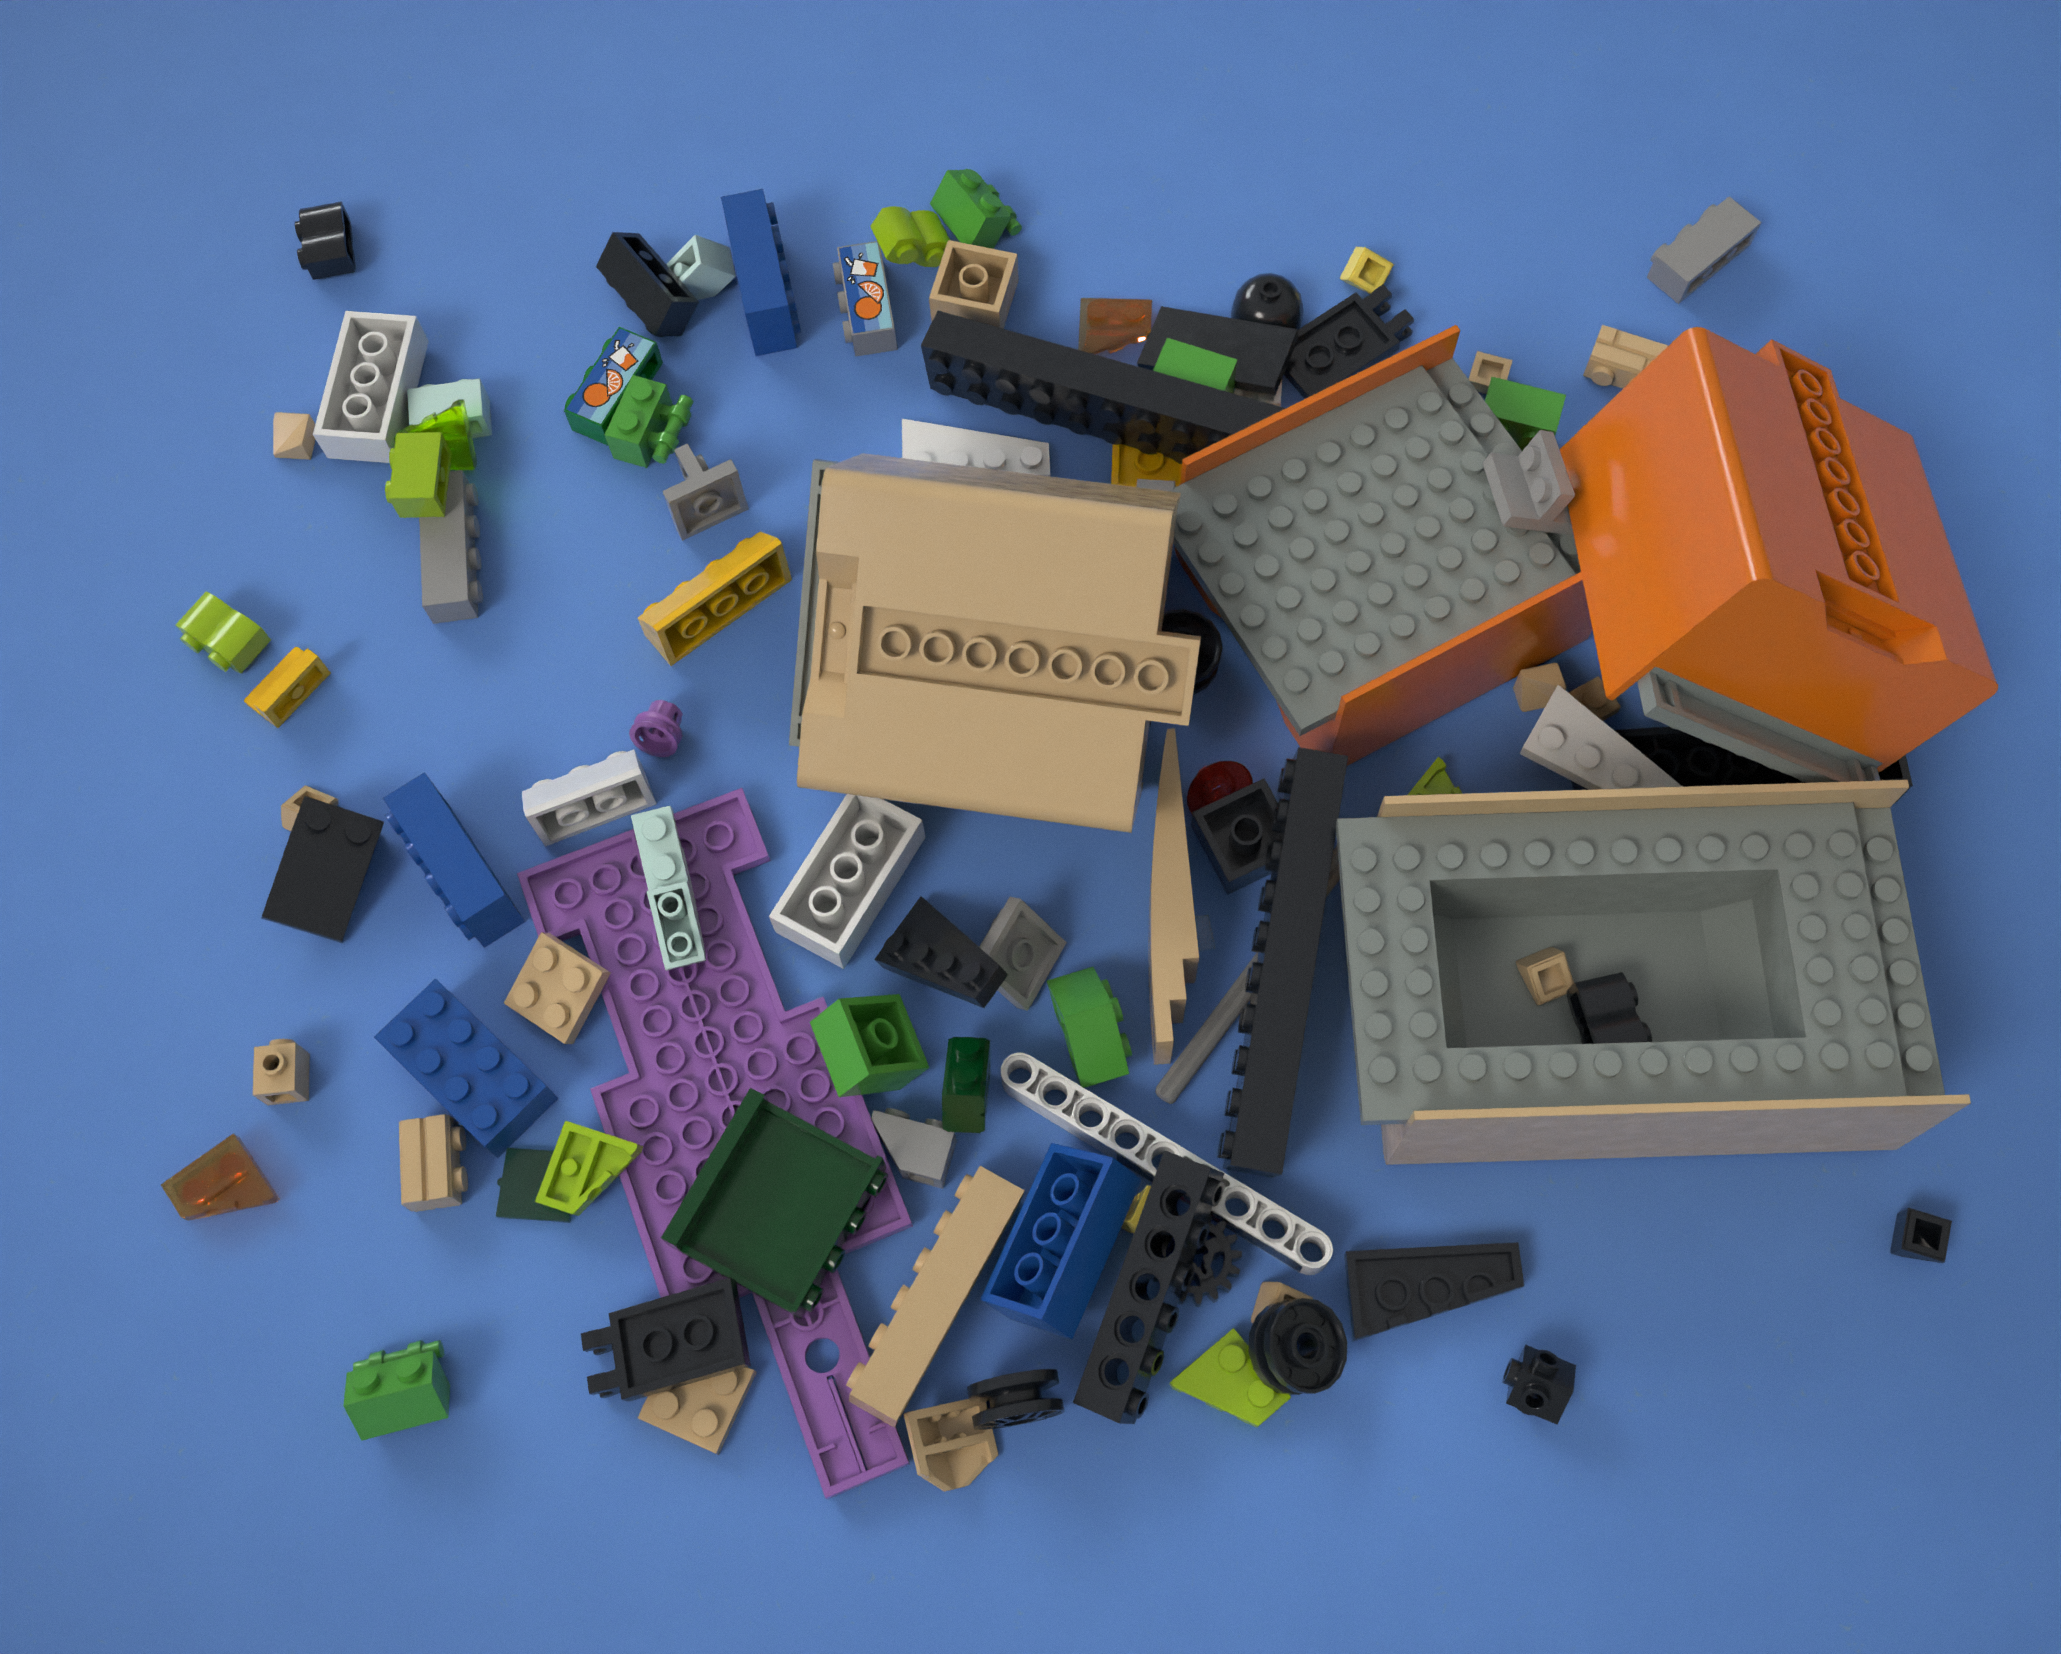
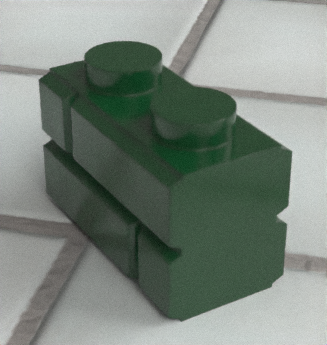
M953 1037L948 1039L942 1089V1128L947 1132L981 1133L985 1131L990 1082V1040L986 1038Z

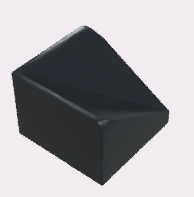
M1911 1208L1897 1213L1890 1253L1901 1257L1944 1263L1952 1221Z

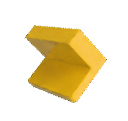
M294 647L244 699V702L275 727L279 728L331 672L311 650L307 648L303 651L299 647Z

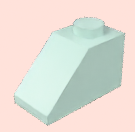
M694 235L667 263V266L697 300L716 296L736 276L730 247L698 235Z

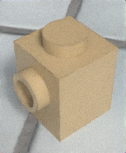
M291 1039L271 1040L267 1046L254 1047L253 1096L266 1105L309 1101L310 1053Z

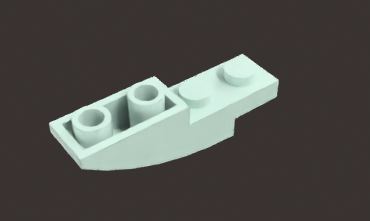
M666 806L631 815L648 887L647 895L665 970L668 971L706 961L693 888L672 807Z

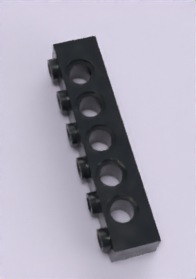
M1164 1150L1073 1400L1074 1404L1120 1424H1135L1136 1419H1139L1145 1412L1149 1400V1394L1146 1393L1151 1377L1158 1373L1163 1363L1164 1351L1161 1350L1167 1333L1172 1332L1178 1321L1179 1308H1177V1304L1182 1290H1187L1194 1276V1266L1192 1263L1196 1251L1202 1248L1209 1234V1224L1207 1221L1211 1209L1218 1205L1224 1192L1223 1172ZM1188 1194L1190 1197V1207L1185 1214L1180 1216L1177 1211V1202L1181 1196ZM1172 1235L1175 1240V1249L1170 1256L1165 1258L1162 1252V1244L1168 1236ZM1157 1277L1160 1283V1290L1158 1295L1151 1300L1147 1294V1285L1152 1278ZM1138 1319H1141L1144 1323L1145 1332L1143 1337L1136 1342L1132 1336V1327ZM1125 1361L1129 1367V1377L1124 1384H1121L1117 1378V1368Z

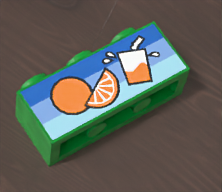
M618 327L612 338L607 339L604 343L602 353L595 364L586 370L583 382L577 391L571 394L566 401L564 412L572 431L608 446L604 434L632 375L653 380L663 364L657 342Z

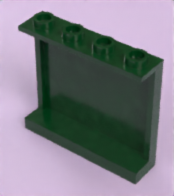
M750 1087L661 1236V1239L673 1249L726 1278L736 1280L738 1285L802 1319L806 1310L812 1312L819 1303L824 1291L820 1285L828 1271L834 1273L841 1264L845 1255V1250L842 1249V1246L850 1233L856 1235L864 1223L867 1212L863 1209L870 1196L877 1197L882 1191L888 1178V1174L885 1173L887 1167L882 1157L877 1155L875 1159L770 1103L764 1094Z

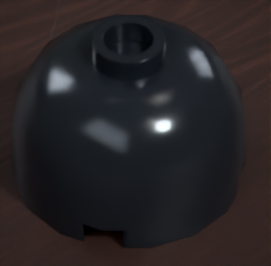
M1273 273L1259 274L1247 280L1237 290L1232 305L1231 318L1298 330L1303 319L1301 294L1290 280L1281 275Z

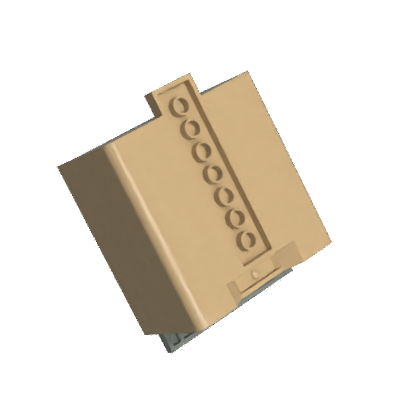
M865 453L842 462L814 459L812 463L789 745L799 747L797 786L799 788L1132 833L1143 790L1142 779L1150 721L1189 726L1201 636L1162 631L1177 509L1181 493Z

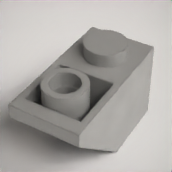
M886 1108L885 1113L873 1110L871 1119L874 1127L901 1176L907 1180L943 1189L957 1143L955 1132L943 1130L942 1121L926 1119L925 1123L909 1120V1114L897 1109Z

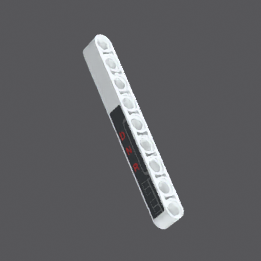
M1011 1054L1002 1063V1086L1010 1097L1107 1156L1114 1157L1125 1167L1152 1183L1157 1169L1153 1166L1151 1160L1155 1156L1163 1154L1164 1150L1223 1172L1028 1054ZM1023 1068L1031 1073V1077L1023 1084L1014 1083L1009 1079V1075L1013 1070ZM1051 1090H1060L1066 1094L1067 1098L1060 1105H1051L1044 1100V1096ZM1087 1111H1094L1101 1115L1103 1120L1095 1127H1087L1080 1122L1079 1118ZM1129 1132L1135 1135L1139 1142L1134 1148L1123 1149L1117 1145L1116 1137L1121 1133ZM1224 1173L1222 1182H1224V1192L1218 1205L1211 1209L1212 1220L1217 1223L1224 1220L1227 1222L1225 1228L1299 1273L1315 1275L1326 1267L1331 1259L1333 1247L1330 1238L1324 1232ZM1184 1194L1179 1198V1200L1190 1206L1188 1194ZM1231 1198L1241 1199L1246 1203L1248 1212L1243 1216L1231 1215L1227 1211L1225 1203ZM1269 1220L1279 1222L1285 1230L1284 1237L1280 1239L1269 1238L1263 1231V1223ZM1305 1243L1316 1244L1322 1252V1259L1318 1262L1307 1261L1300 1252V1246Z

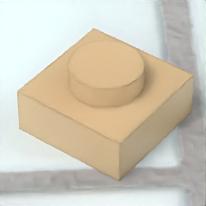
M1477 351L1469 381L1478 392L1486 394L1491 377L1507 380L1513 360Z
M1599 676L1568 692L1602 721L1618 713L1621 708L1616 699L1612 701L1606 698L1603 681Z

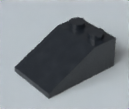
M304 796L261 919L342 943L384 821Z

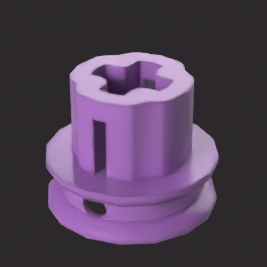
M664 700L652 702L648 711L636 716L634 724L629 730L630 739L636 747L649 755L656 757H669L673 755L682 739V730L679 727L683 715L681 710L675 704Z

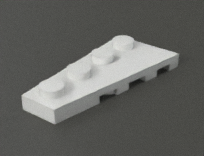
M902 419V458L1050 476L1049 443Z
M1557 685L1520 752L1526 758L1589 790L1683 787L1559 685Z

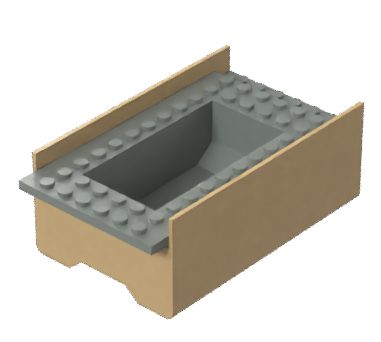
M1908 780L1384 796L1377 817L1337 818L1335 826L1361 1125H1381L1383 1154L1386 1165L1897 1150L1971 1104L1969 1094L1945 1095L1890 808L1908 790ZM1554 947L1565 953L1574 983L1623 972L1627 981L1632 982L1637 990L1638 1005L1635 1007L1636 1013L1641 1022H1645L1648 1025L1652 1035V1042L1582 1044L1579 1029L1571 1014L1567 994L1542 1005H1537L1518 971L1516 961L1543 949Z

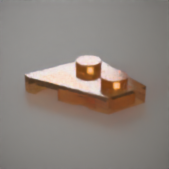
M1081 298L1078 350L1091 354H1098L1108 350L1109 354L1123 349L1127 344H1137L1147 340L1151 331L1152 300Z
M234 1133L161 1184L180 1217L187 1221L273 1204L280 1200L241 1138Z

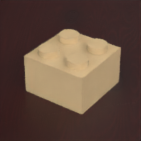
M948 240L929 296L931 322L937 311H942L1004 329L1019 281L1018 254Z

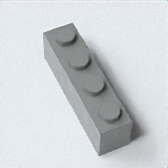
M463 470L450 471L445 517H419L422 607L433 624L478 618V603L483 602L482 587L479 580H476V570H481L480 553L478 548H475V538L480 537V527L478 519L473 512V506H477L479 503L478 492L475 484L469 483Z

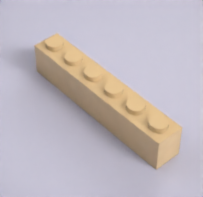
M979 1166L974 1177L968 1174L965 1175L955 1193V1197L960 1199L953 1214L945 1210L933 1232L939 1236L932 1250L924 1247L912 1270L918 1273L910 1288L902 1285L896 1295L891 1308L897 1312L889 1326L881 1323L872 1337L869 1347L874 1349V1352L868 1363L864 1365L859 1362L853 1370L846 1386L852 1389L849 1395L850 1403L890 1426L896 1427L1020 1204L1025 1190L982 1166Z

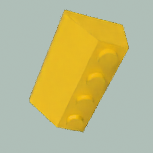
M761 531L751 538H745L726 556L712 561L699 575L690 581L682 582L675 588L672 594L660 602L649 605L644 610L643 614L637 618L643 633L670 666L792 580L782 542L777 537Z

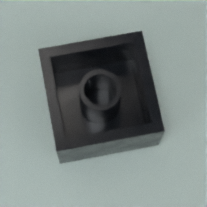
M1264 778L1192 812L1191 827L1227 895L1271 874V872L1265 871V862L1268 848L1271 847L1273 839H1277L1278 832L1271 831L1275 807H1278V802Z

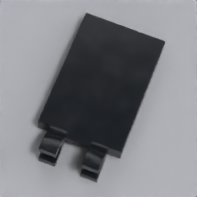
M1384 284L1364 299L1355 292L1297 330L1299 338L1284 375L1304 399L1381 362L1399 350L1400 341L1412 335V330L1409 326L1414 323V318L1406 309L1386 324L1379 317L1391 308L1387 301L1392 298V293Z
M726 1278L609 1313V1327L581 1333L583 1351L593 1350L594 1355L598 1356L613 1350L615 1370L587 1376L589 1394H600V1398H607L620 1393L621 1400L629 1402L751 1366L737 1283L732 1278Z

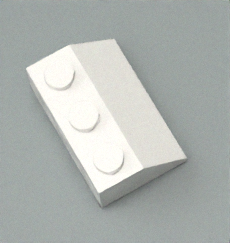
M634 749L628 752H615L604 761L591 766H578L567 775L554 780L545 779L538 781L530 789L522 791L525 816L545 847L656 805L644 769Z

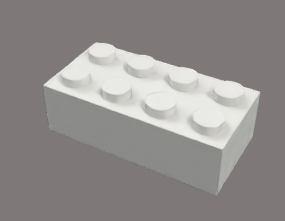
M345 311L313 431L314 438L327 458L390 463L389 452L391 448H395L396 433L407 432L409 424L407 389L418 387L429 342L416 316Z
M847 794L769 915L775 932L844 969L924 841L925 832L922 819L883 799Z

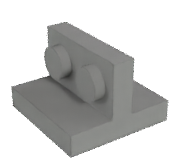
M1539 430L1519 456L1492 452L1483 461V466L1502 526L1566 535L1573 534L1568 504L1575 497V493L1554 432Z
M688 443L674 449L684 481L662 492L675 528L682 541L749 510L738 470L731 459L709 469L701 454L694 456Z
M1009 897L1003 909L1000 910L997 917L993 920L988 933L979 947L1008 974L997 991L1016 1008L1028 1011L1067 942L1022 899Z

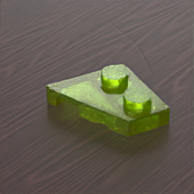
M458 399L452 403L451 407L438 414L434 412L424 417L421 423L417 425L411 424L397 432H441L452 452L450 471L475 470L477 458L464 399Z

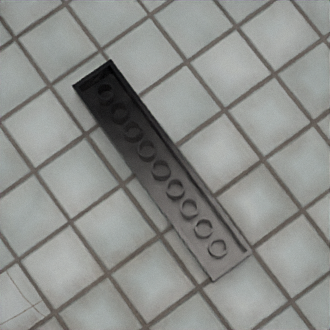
M937 311L921 343L930 389L935 390L939 394L945 396L954 395L968 399L976 405L985 404L999 408L1010 415L1019 414L1030 417L1045 425L1054 424L1068 428L1079 435L1088 434L1099 437L1110 444L1130 446L1148 455L1159 452L1164 457L1171 458L1179 464H1182V459L1286 409L942 311Z
M1298 747L1293 759L1287 758L1285 766L1280 772L1278 792L1284 793V799L1280 798L1278 807H1275L1271 831L1278 832L1277 839H1273L1271 847L1268 848L1265 862V871L1271 872L1270 880L1267 879L1265 887H1262L1258 904V911L1265 912L1264 921L1260 920L1258 927H1255L1251 951L1258 952L1257 962H1253L1252 967H1249L1245 983V992L1252 994L1250 1004L1246 1003L1245 1008L1241 1010L1238 1033L1245 1034L1243 1046L1239 1045L1238 1050L1235 1049L1231 1074L1238 1075L1236 1088L1232 1087V1090L1228 1091L1224 1116L1231 1117L1229 1131L1225 1130L1224 1133H1221L1217 1158L1224 1159L1223 1169L1271 1178L1282 1175L1336 837L1335 824L1337 818H1339L1348 756Z

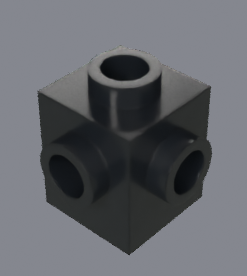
M1525 1344L1519 1359L1511 1358L1503 1376L1502 1383L1509 1385L1506 1404L1517 1408L1524 1414L1535 1415L1558 1424L1574 1391L1576 1365L1558 1358L1550 1351L1538 1350Z

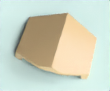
M964 1399L903 1414L918 1476L944 1492L966 1487L999 1455L993 1429L975 1430L973 1426L972 1416L986 1410V1402Z

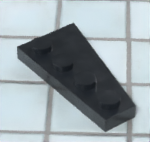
M920 896L892 936L886 940L883 948L874 959L886 970L982 1008L986 1007L1008 976L1006 971L922 896Z
M1518 1242L1346 1251L1344 1254L1353 1341L1524 1287Z

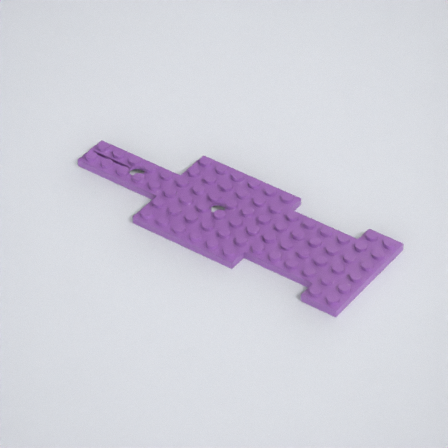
M743 788L674 813L681 847L684 849L693 888L706 961L668 971L665 970L634 829L517 873L538 937L541 932H545L564 941L581 934L589 959L611 972L601 993L629 1073L590 1088L605 1134L643 1146L642 1152L619 1176L661 1298L726 1279V1277L668 1246L661 1239V1236L750 1087L764 1094L770 1103L875 1159L877 1155L884 1159L887 1167L885 1173L888 1174L887 1181L877 1197L870 1196L863 1209L867 1212L864 1223L856 1235L851 1233L848 1235L842 1246L845 1254L913 1227L862 1095L838 1097L812 1030L810 1021L828 1008L824 996L788 1011H785L734 878V875L771 861ZM838 1269L834 1273L828 1271L820 1285L824 1291L819 1303L812 1312L806 1310L802 1319L737 1284L739 1298L750 1293L754 1296L825 1498L828 1500L910 1465L897 1428L890 1426L849 1402V1395L852 1389L846 1386L856 1365L859 1362L866 1365L870 1355ZM819 1339H829L839 1349L837 1365L825 1373H817L811 1370L806 1362V1353L809 1350V1346ZM833 1376L834 1379H835L836 1385H835V1383H834L833 1378H831V1379H829V1380H828V1378Z

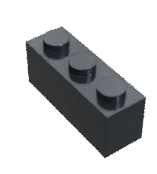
M612 232L596 268L606 278L607 283L625 300L627 307L642 320L646 329L651 334L658 337L682 336L699 301L640 233Z

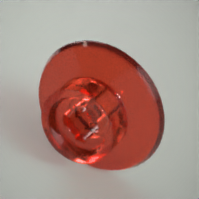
M1218 761L1200 769L1191 781L1187 793V805L1191 814L1204 806L1253 784L1251 773L1244 765L1235 761Z

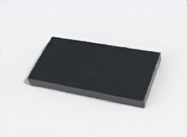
M1161 306L1137 365L1138 367L1153 371L1166 339L1170 338L1238 359L1234 388L1275 396L1299 338L1297 329Z

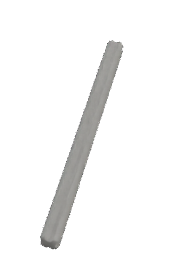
M1337 846L1333 850L1326 897L1340 880ZM1258 952L1156 1086L1155 1093L1163 1101L1169 1104L1176 1101L1239 1016L1242 1008H1245L1246 1003L1251 1000L1252 993L1245 992V983L1249 967H1252L1253 962H1257Z

